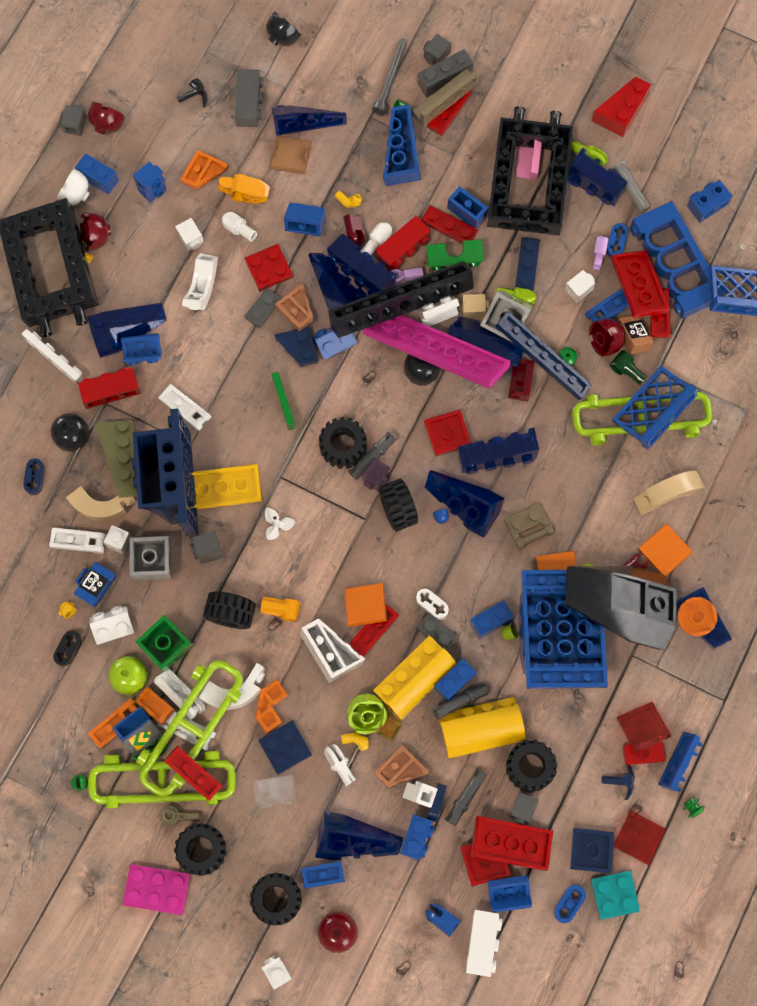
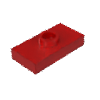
M663 742L623 745L625 766L665 762Z

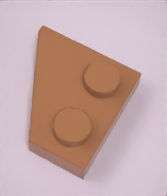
M303 284L275 303V308L298 331H301L313 322L312 311Z
M401 745L374 774L390 788L425 776L429 771Z

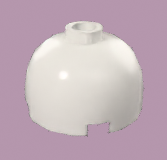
M74 168L58 193L56 200L67 198L72 206L78 205L81 200L85 202L90 194L87 191L89 183L86 176Z

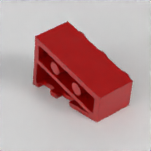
M635 76L594 111L592 122L624 137L646 100L652 84Z

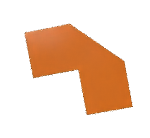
M278 679L260 691L255 718L266 734L283 723L273 709L274 705L288 696Z

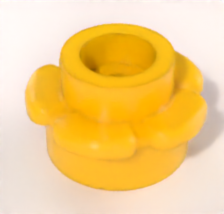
M69 601L62 603L59 606L58 614L64 619L70 618L77 611L75 603H69Z

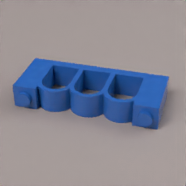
M673 201L633 218L630 231L634 237H637L638 241L643 240V249L647 250L649 256L656 258L655 271L659 277L668 280L666 288H669V296L674 299L673 308L675 313L679 314L683 319L709 307V304L712 302L710 267ZM672 227L679 240L660 248L652 245L649 237ZM684 249L691 261L690 263L677 269H668L662 264L661 259ZM696 270L703 285L686 292L680 291L674 286L673 280ZM719 287L717 289V296L724 297L725 294Z

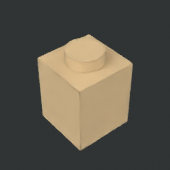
M467 294L462 296L463 319L485 317L489 309V300H485V294Z

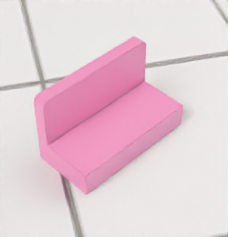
M535 140L534 148L519 146L516 168L517 177L537 179L541 142Z

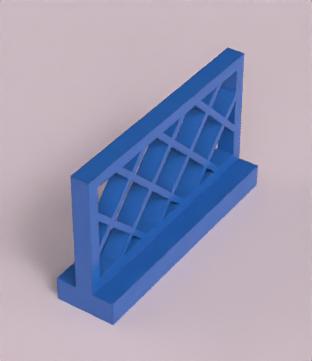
M711 266L709 268L712 302L709 304L710 311L757 316V300L750 295L753 291L757 293V286L749 279L750 276L757 278V271ZM716 272L721 273L725 277L722 282L716 277ZM732 275H739L743 281L738 283ZM728 280L735 288L730 291L723 284L725 281ZM744 282L752 288L749 293L741 286ZM719 287L727 294L725 297L717 296V289ZM738 289L745 297L743 299L737 298L733 292Z
M660 366L616 414L612 422L641 442L645 449L649 450L697 397V388L692 384L689 386L663 366ZM663 373L668 377V382L657 383V377ZM680 385L684 388L681 393L672 394L671 386ZM669 386L670 394H658V387ZM656 388V396L645 397L646 389ZM670 398L671 404L668 407H660L659 399ZM657 400L658 408L646 409V401ZM643 401L644 409L633 410L632 405L635 402ZM658 412L659 417L656 420H647V413ZM645 413V421L634 422L633 414ZM623 415H631L632 423H623L619 419ZM646 425V431L642 436L635 432L634 426Z

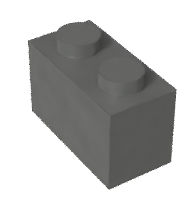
M215 531L192 537L193 544H190L195 560L199 559L201 564L224 558Z

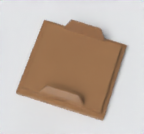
M277 135L270 169L305 174L312 141Z

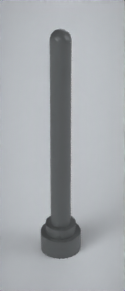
M404 38L398 44L380 98L374 102L372 111L380 116L385 115L388 108L386 100L407 43Z

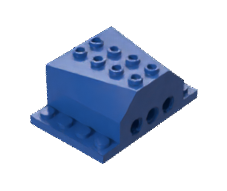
M567 570L521 571L522 592L519 604L520 660L523 674L526 675V689L608 687L604 627L565 605Z

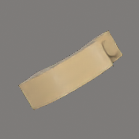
M696 470L672 476L645 489V492L633 499L641 515H645L669 501L690 496L705 487Z
M80 486L68 495L66 499L83 517L93 521L107 522L126 515L127 513L123 507L134 503L137 496L119 498L117 495L109 501H97L92 499Z

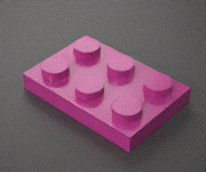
M130 864L122 905L183 915L191 874Z

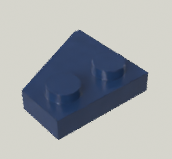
M309 326L301 331L296 329L275 334L276 341L285 348V351L294 358L300 367L318 363Z

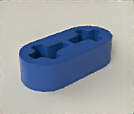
M615 224L611 230L606 253L610 258L612 255L622 254L628 235V229L624 224ZM618 230H621L622 233L620 239L616 238ZM614 244H618L616 253L612 252Z

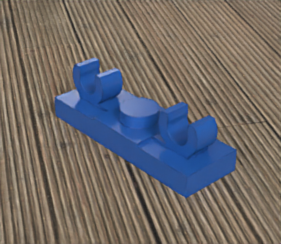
M688 732L682 733L658 783L659 786L672 791H681L677 785L679 781H686L682 775L688 768L692 755L698 756V753L694 751L696 746L702 747L703 745L699 741V736Z

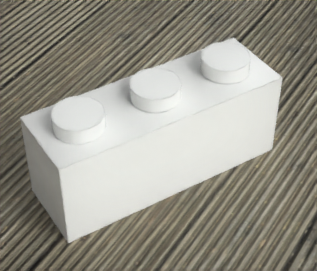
M474 910L465 973L491 977V973H495L497 961L493 960L494 952H498L499 939H496L497 931H501L502 919L499 918V914Z

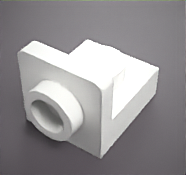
M272 956L264 961L265 966L261 969L266 974L273 989L292 979L281 957L276 959L275 956Z

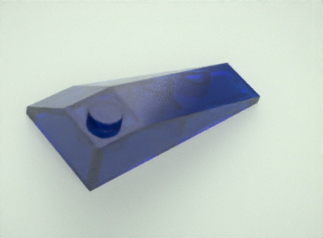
M309 253L310 262L329 310L367 296L360 287L356 289L350 283L352 280L348 276L345 277L338 272L339 268L323 253Z
M458 317L450 325L448 335L510 360L511 366H520L524 352L513 342L480 326L481 323L477 320Z
M324 811L319 825L315 858L342 860V857L348 856L358 859L360 855H372L373 857L398 855L403 843V837L344 814Z

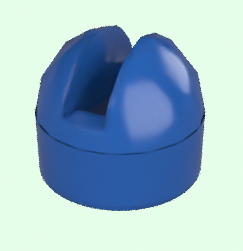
M448 509L433 512L434 520L439 524L445 523L449 517Z

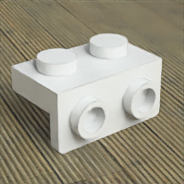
M446 296L441 298L440 302L436 304L429 303L424 305L423 309L418 310L422 323L430 327L458 315L457 306L460 305L457 298Z
M116 606L109 612H97L89 618V625L97 645L134 633L127 606Z

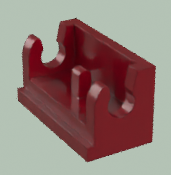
M516 359V362L513 363L508 399L529 401L535 361Z

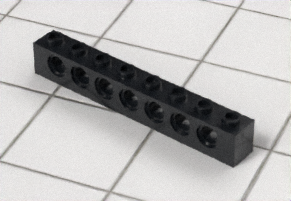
M463 261L328 310L330 327L337 338H341L415 311L426 304L439 302L441 298L446 296L452 297L473 289L472 270Z

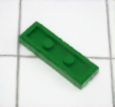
M279 372L271 373L288 430L295 429V422Z

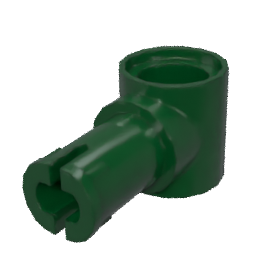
M621 350L609 364L618 375H628L639 385L647 377L634 366V358L624 350Z

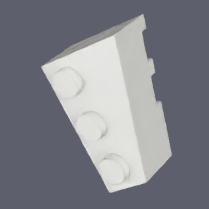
M319 618L301 628L300 636L329 684L363 665L365 658L356 653L348 643L342 641Z

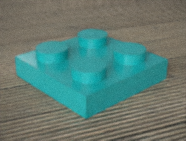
M631 871L590 879L600 920L640 912Z

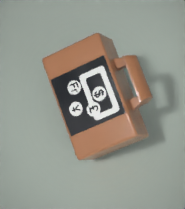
M632 315L620 317L618 323L624 329V344L629 354L650 351L653 337H651V330L648 324L645 323L644 325L640 317L633 318Z

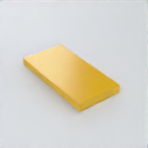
M258 464L192 473L195 480L197 504L195 507L197 510L262 501Z

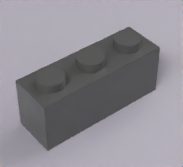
M465 49L419 72L417 84L427 98L440 90L466 68L472 73L473 61Z
M238 69L235 107L236 127H258V120H262V110L259 109V104L263 103V94L260 93V88L264 86V78L260 77L259 70Z

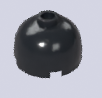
M274 11L266 24V32L270 36L268 40L275 46L278 44L282 46L294 44L302 34Z
M410 354L406 356L404 373L413 384L427 386L439 377L440 367Z
M72 413L62 414L57 417L52 423L50 430L52 440L56 446L67 452H74V450L83 448L88 442L90 435L88 425L84 419Z

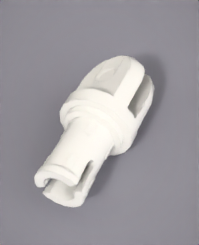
M227 212L223 215L222 224L228 231L234 235L241 234L250 242L255 240L257 231L248 227L245 219L234 212Z
M381 222L375 226L368 235L370 240L360 250L364 257L369 259L377 247L391 237V225L387 222Z
M330 744L329 747H326L324 755L331 766V771H337L345 786L354 782L356 778H354L347 766L348 758L344 757L337 745Z

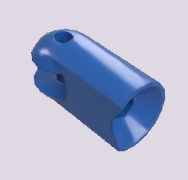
M431 903L430 908L438 915L436 916L433 912L425 910L427 920L450 937L461 921L440 904Z

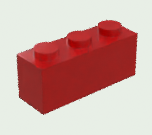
M415 216L375 250V258L389 272L393 269H398L406 258H411L416 254L419 247H424L431 240V230Z
M124 367L115 373H103L97 378H85L82 382L78 383L86 409L141 394L133 367Z

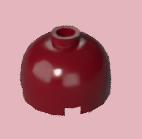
M92 101L88 112V119L95 127L94 131L105 135V132L114 133L118 131L126 116L110 107L107 108L102 106L103 104Z
M82 213L80 218L84 219L83 223H80V235L84 244H87L85 250L100 249L108 241V236L111 235V226L106 223V220L101 215Z
M609 318L600 319L592 322L589 327V336L592 335L593 338L591 345L600 356L607 357L615 354L623 346L625 332L615 320Z
M335 911L327 914L318 926V938L321 945L332 953L348 951L355 944L358 937V927L355 920L344 912Z

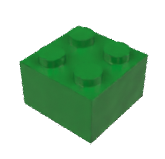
M165 615L135 641L163 672L170 669L193 647L191 642Z

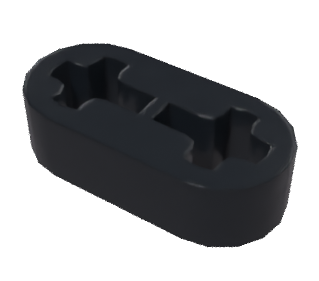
M70 630L63 635L53 655L54 661L58 665L67 666L72 662L82 642V637L78 632ZM75 635V638L77 639L76 643L72 642L71 645L68 647L70 643L68 637H73ZM67 649L65 654L68 657L67 660L60 662L59 654L63 655Z

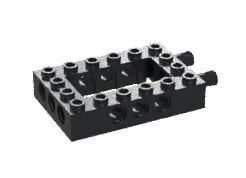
M516 106L513 119L500 118L487 227L560 236L573 126L560 124L562 113L557 111L555 118V110L550 112L549 123L524 120L526 109L521 106L519 113V106ZM537 140L541 142V149L551 150L544 209H540L537 206L531 208L519 206V204H516V206L508 205L515 146L534 148V141Z
M64 198L0 219V236L22 321L28 327L39 325L41 337H48L47 333L49 336L53 334L49 321L73 313L77 326H83L82 322L86 325L88 320L85 309L98 306L99 303L74 208L69 200ZM53 228H55L70 287L40 296L37 293L36 279L33 277L31 270L32 263L26 251L28 247L22 239L29 236L34 237L36 236L35 234L47 230L53 231Z

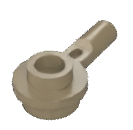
M173 806L164 807L159 815L160 821L166 826H173L179 821H200V813H182Z

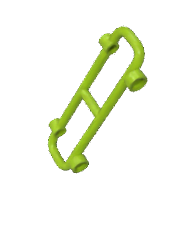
M697 392V397L695 398L703 402L705 412L703 420L673 422L667 430L684 429L685 437L687 438L700 436V428L707 426L712 420L713 413L709 397L702 392ZM598 395L587 396L586 401L578 402L572 409L575 431L582 436H590L591 445L606 443L605 435L627 434L620 427L584 429L580 422V410L583 408L597 409L606 406L626 405L632 397L599 399ZM669 398V399H659V402H669V401H671L670 398ZM649 400L646 403H657V400ZM643 401L634 403L637 404L638 410L644 409ZM645 413L638 414L639 422L645 421ZM646 425L634 426L636 433L646 431Z
M216 660L211 662L207 668L200 664L197 666L191 676L197 683L152 753L144 749L136 760V763L142 766L139 773L141 784L155 795L168 796L177 787L181 789L186 782L176 773L168 787L162 789L147 778L148 772L177 727L180 725L199 738L188 754L195 760L231 702L236 704L242 695L239 692L243 684L241 672L229 663ZM221 668L235 678V683L205 730L202 731L185 720L184 717L214 670Z
M219 751L203 752V760L196 761L202 768H225L228 773V788L223 792H217L210 801L200 793H177L168 796H158L155 794L99 796L96 792V777L100 772L141 771L142 768L138 763H120V755L104 756V764L95 766L89 773L88 792L92 801L97 804H106V808H118V804L180 801H206V805L218 804V800L228 799L232 796L236 787V773L234 766L230 762L219 760ZM155 762L150 769L158 770V787L162 789L166 788V770L172 769L165 762Z

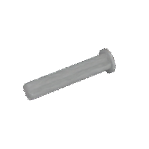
M621 161L612 169L619 175L639 210L644 212L648 210L650 205L627 169L626 162Z

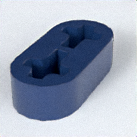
M36 458L27 462L23 483L25 491L32 496L41 492L45 473L44 464ZM35 464H37L40 467V469H36V473L34 475V471L31 467H35ZM33 479H35L34 482L37 485V487H34L33 490H31L28 486L32 485Z
M437 783V792L427 818L436 823L447 785Z

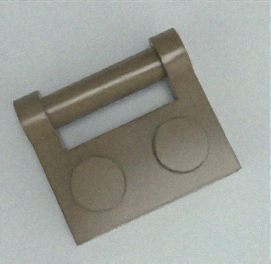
M539 503L504 519L519 550L535 540L554 534L553 528L549 524ZM542 524L543 529L522 539L520 538L519 534Z

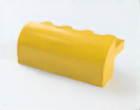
M429 635L373 692L402 721L457 663Z
M515 697L459 709L439 720L448 758L526 741L522 715Z

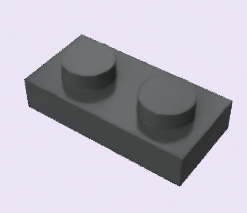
M266 288L246 313L245 319L260 329L276 309L275 303L282 298Z
M430 613L416 626V629L426 638L430 635L446 651L458 641Z

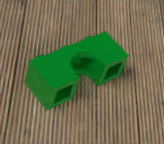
M482 239L462 241V252L456 257H451L447 254L445 243L425 245L427 267H432V271L441 270L443 266H452L463 261L469 263V267L480 266V262H484Z

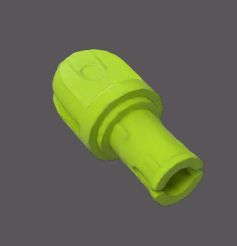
M576 140L572 142L570 151L583 157V162L596 168H602L608 162L607 154L593 145L587 147Z
M499 287L496 289V293L502 290L531 306L534 305L536 300V294L529 289L519 287L513 290Z

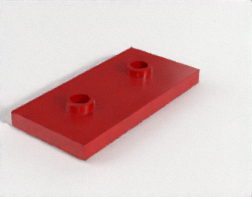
M647 250L612 255L611 261L632 317L638 318L668 313L670 308Z
M476 816L470 857L548 871L553 830Z

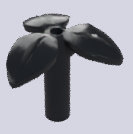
M198 78L193 79L189 83L192 89L176 96L180 103L199 94L203 99V107L207 103V93Z

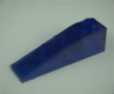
M279 105L272 108L276 136L347 124L345 112L291 105Z
M162 303L105 311L87 317L100 358L122 351V337L144 335L167 321Z
M433 470L429 471L425 488L440 503H444L451 509L450 513L454 516L457 515L464 522L463 525L468 530L483 538L500 514L505 499L489 489Z

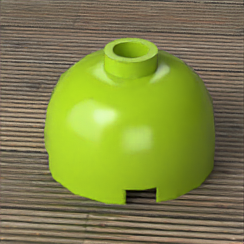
M124 656L118 658L109 668V683L114 691L121 695H136L146 686L145 684L148 679L147 668L141 660L135 657Z
M364 693L355 696L349 702L346 710L350 727L360 734L376 732V728L380 725L383 726L387 719V711L380 698L373 694Z

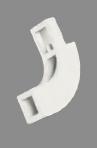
M202 253L197 256L192 284L188 293L183 298L182 306H186L190 310H205L215 280L218 257Z
M256 663L239 690L242 695L236 704L231 702L227 710L243 707L259 695L261 689L256 684H260L265 677L263 666ZM209 681L199 699L218 709L230 689H223Z

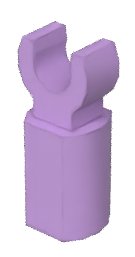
M597 236L593 257H595L594 270L600 271L602 259L605 258L608 238Z
M422 267L404 269L403 271L391 270V276H398L397 279L392 280V284L398 285L402 281L408 282L422 277Z

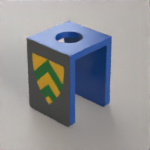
M138 707L112 727L134 757L162 736L161 732L141 707Z

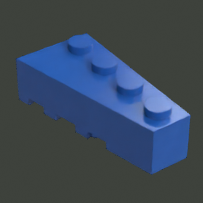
M410 104L392 107L389 138L383 173L386 186L421 180Z

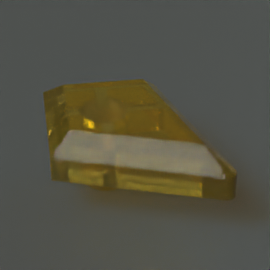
M386 708L387 719L385 724L376 728L377 731L375 733L393 742L402 724Z

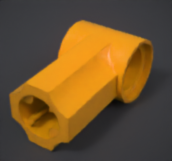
M263 596L260 613L280 617L286 621L297 622L301 602L293 599L280 600Z

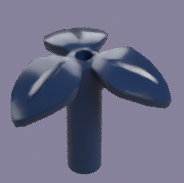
M630 765L627 766L629 774L623 777L602 776L601 780L602 784L626 786L628 791L624 800H628L634 790L635 775Z

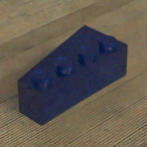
M343 233L327 248V257L330 262L338 264L346 276L350 275L359 288L363 287L367 291L368 296L396 286V274L392 271L387 273L382 263H374L369 253L360 252V247Z
M534 427L528 429V433L519 434L518 431L511 433L505 439L498 436L488 440V443L478 441L458 446L457 453L461 472L471 475L483 469L485 471H492L499 466L509 468L515 466L516 463H533L537 458L539 445Z

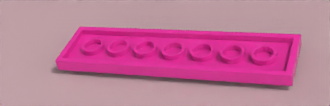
M403 315L363 329V334L488 389L510 367V360Z

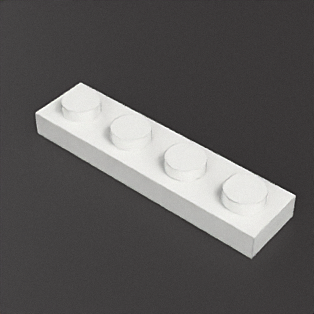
M26 329L22 333L26 342L76 385L82 382V372L75 366L73 368L67 364L69 361L60 354L58 356L55 354V349L49 343L44 344L41 342L42 338L35 331L31 333Z

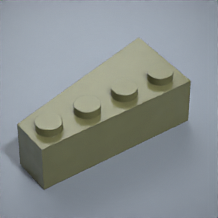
M133 420L96 423L95 426L119 498L137 496V488L134 489L133 477H136V473L131 463V459L134 458L133 432H136Z

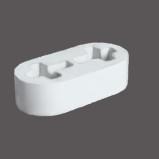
M421 589L417 593L416 601L421 608L437 620L447 617L448 605L432 591ZM426 594H428V599L432 603L430 604L427 601L421 602L420 595L425 596ZM433 605H436L438 608L443 606L444 614L439 613L437 615L436 608H434Z

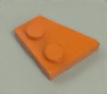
M197 150L180 181L198 190L228 170L229 166L227 163Z

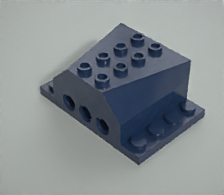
M175 408L170 409L171 416H168L169 428L133 432L134 458L131 459V463L136 473V477H133L134 489L137 488L138 509L151 511L171 525L179 524L182 530L185 531L186 536H189L191 541H193L192 537L199 536L197 508L195 507L197 505L194 475H192L194 467L191 431L179 409Z

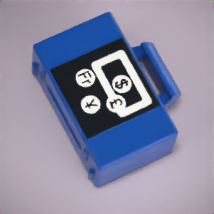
M94 562L90 570L83 568L75 580L79 586L74 595L96 608L112 582L116 579V575L99 563Z

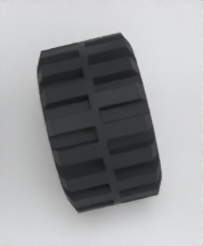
M340 417L338 421L336 418L332 419V423L328 421L325 424L326 427L321 429V435L319 434L321 455L324 456L326 462H330L331 466L337 465L339 469H342V466H346V469L350 468L351 464L355 466L357 461H360L363 455L366 454L367 437L366 433H364V428L359 426V422H352V418L349 417L348 420ZM347 435L354 440V445L347 451H339L332 446V441L337 436Z
M401 478L379 486L380 500L393 530L397 532L418 524V514L413 498L406 483Z
M213 591L208 593L203 617L221 626L249 629L251 628L256 604L252 600L240 595Z
M526 740L517 744L509 753L506 761V774H508V779L510 782H513L516 788L518 787L524 792L540 791L553 781L557 772L556 756L551 752L552 749L545 746V743H539L538 740ZM535 755L541 760L543 770L538 777L529 778L521 772L520 761L524 756Z
M196 823L184 828L185 830L180 832L178 840L176 839V847L174 848L175 859L178 861L179 866L186 872L199 876L212 874L215 870H218L219 866L225 861V855H227V845L223 835L216 828L204 823ZM200 837L208 839L212 844V853L203 862L193 860L189 854L191 843Z
M280 873L267 874L258 879V882L252 887L250 906L257 918L265 924L283 925L295 918L298 911H300L302 902L301 890L298 884L289 876ZM272 887H280L288 895L286 907L278 912L269 910L264 903L265 893Z

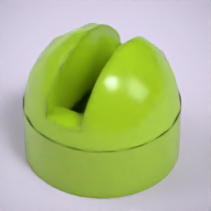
M508 624L501 630L502 637L505 640L510 641L518 637L513 624Z

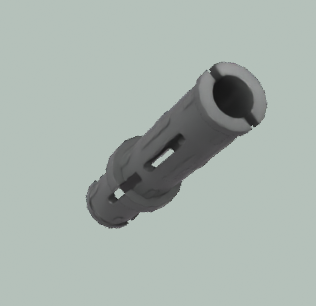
M387 432L378 443L372 445L373 448L348 473L357 480L381 455L385 454V451L396 441V438L390 432Z
M482 683L473 689L463 691V694L433 708L432 711L435 718L440 720L468 704H474L476 700L489 694L488 687L485 683Z
M476 768L460 797L454 801V806L445 818V821L456 827L463 813L469 809L468 805L487 777V774Z

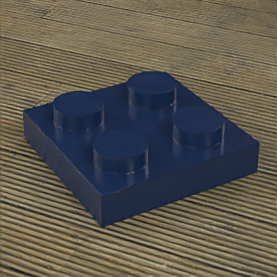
M293 720L258 740L277 775L312 756Z
M573 828L570 869L611 874L614 832Z

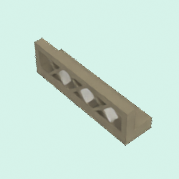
M466 68L412 111V115L423 127L477 86L479 73L476 70L471 73Z

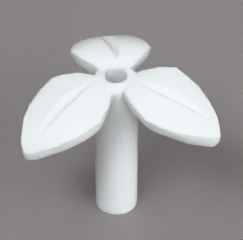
M268 507L265 509L266 522L273 524V526L266 529L265 536L267 540H273L279 536V527L287 531L296 523L295 520L289 517H284L280 521L279 514L275 510Z

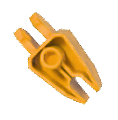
M235 174L234 178L221 177L218 180V190L231 194L230 199L233 201L253 204L267 201L270 187L259 179L248 177L244 174Z

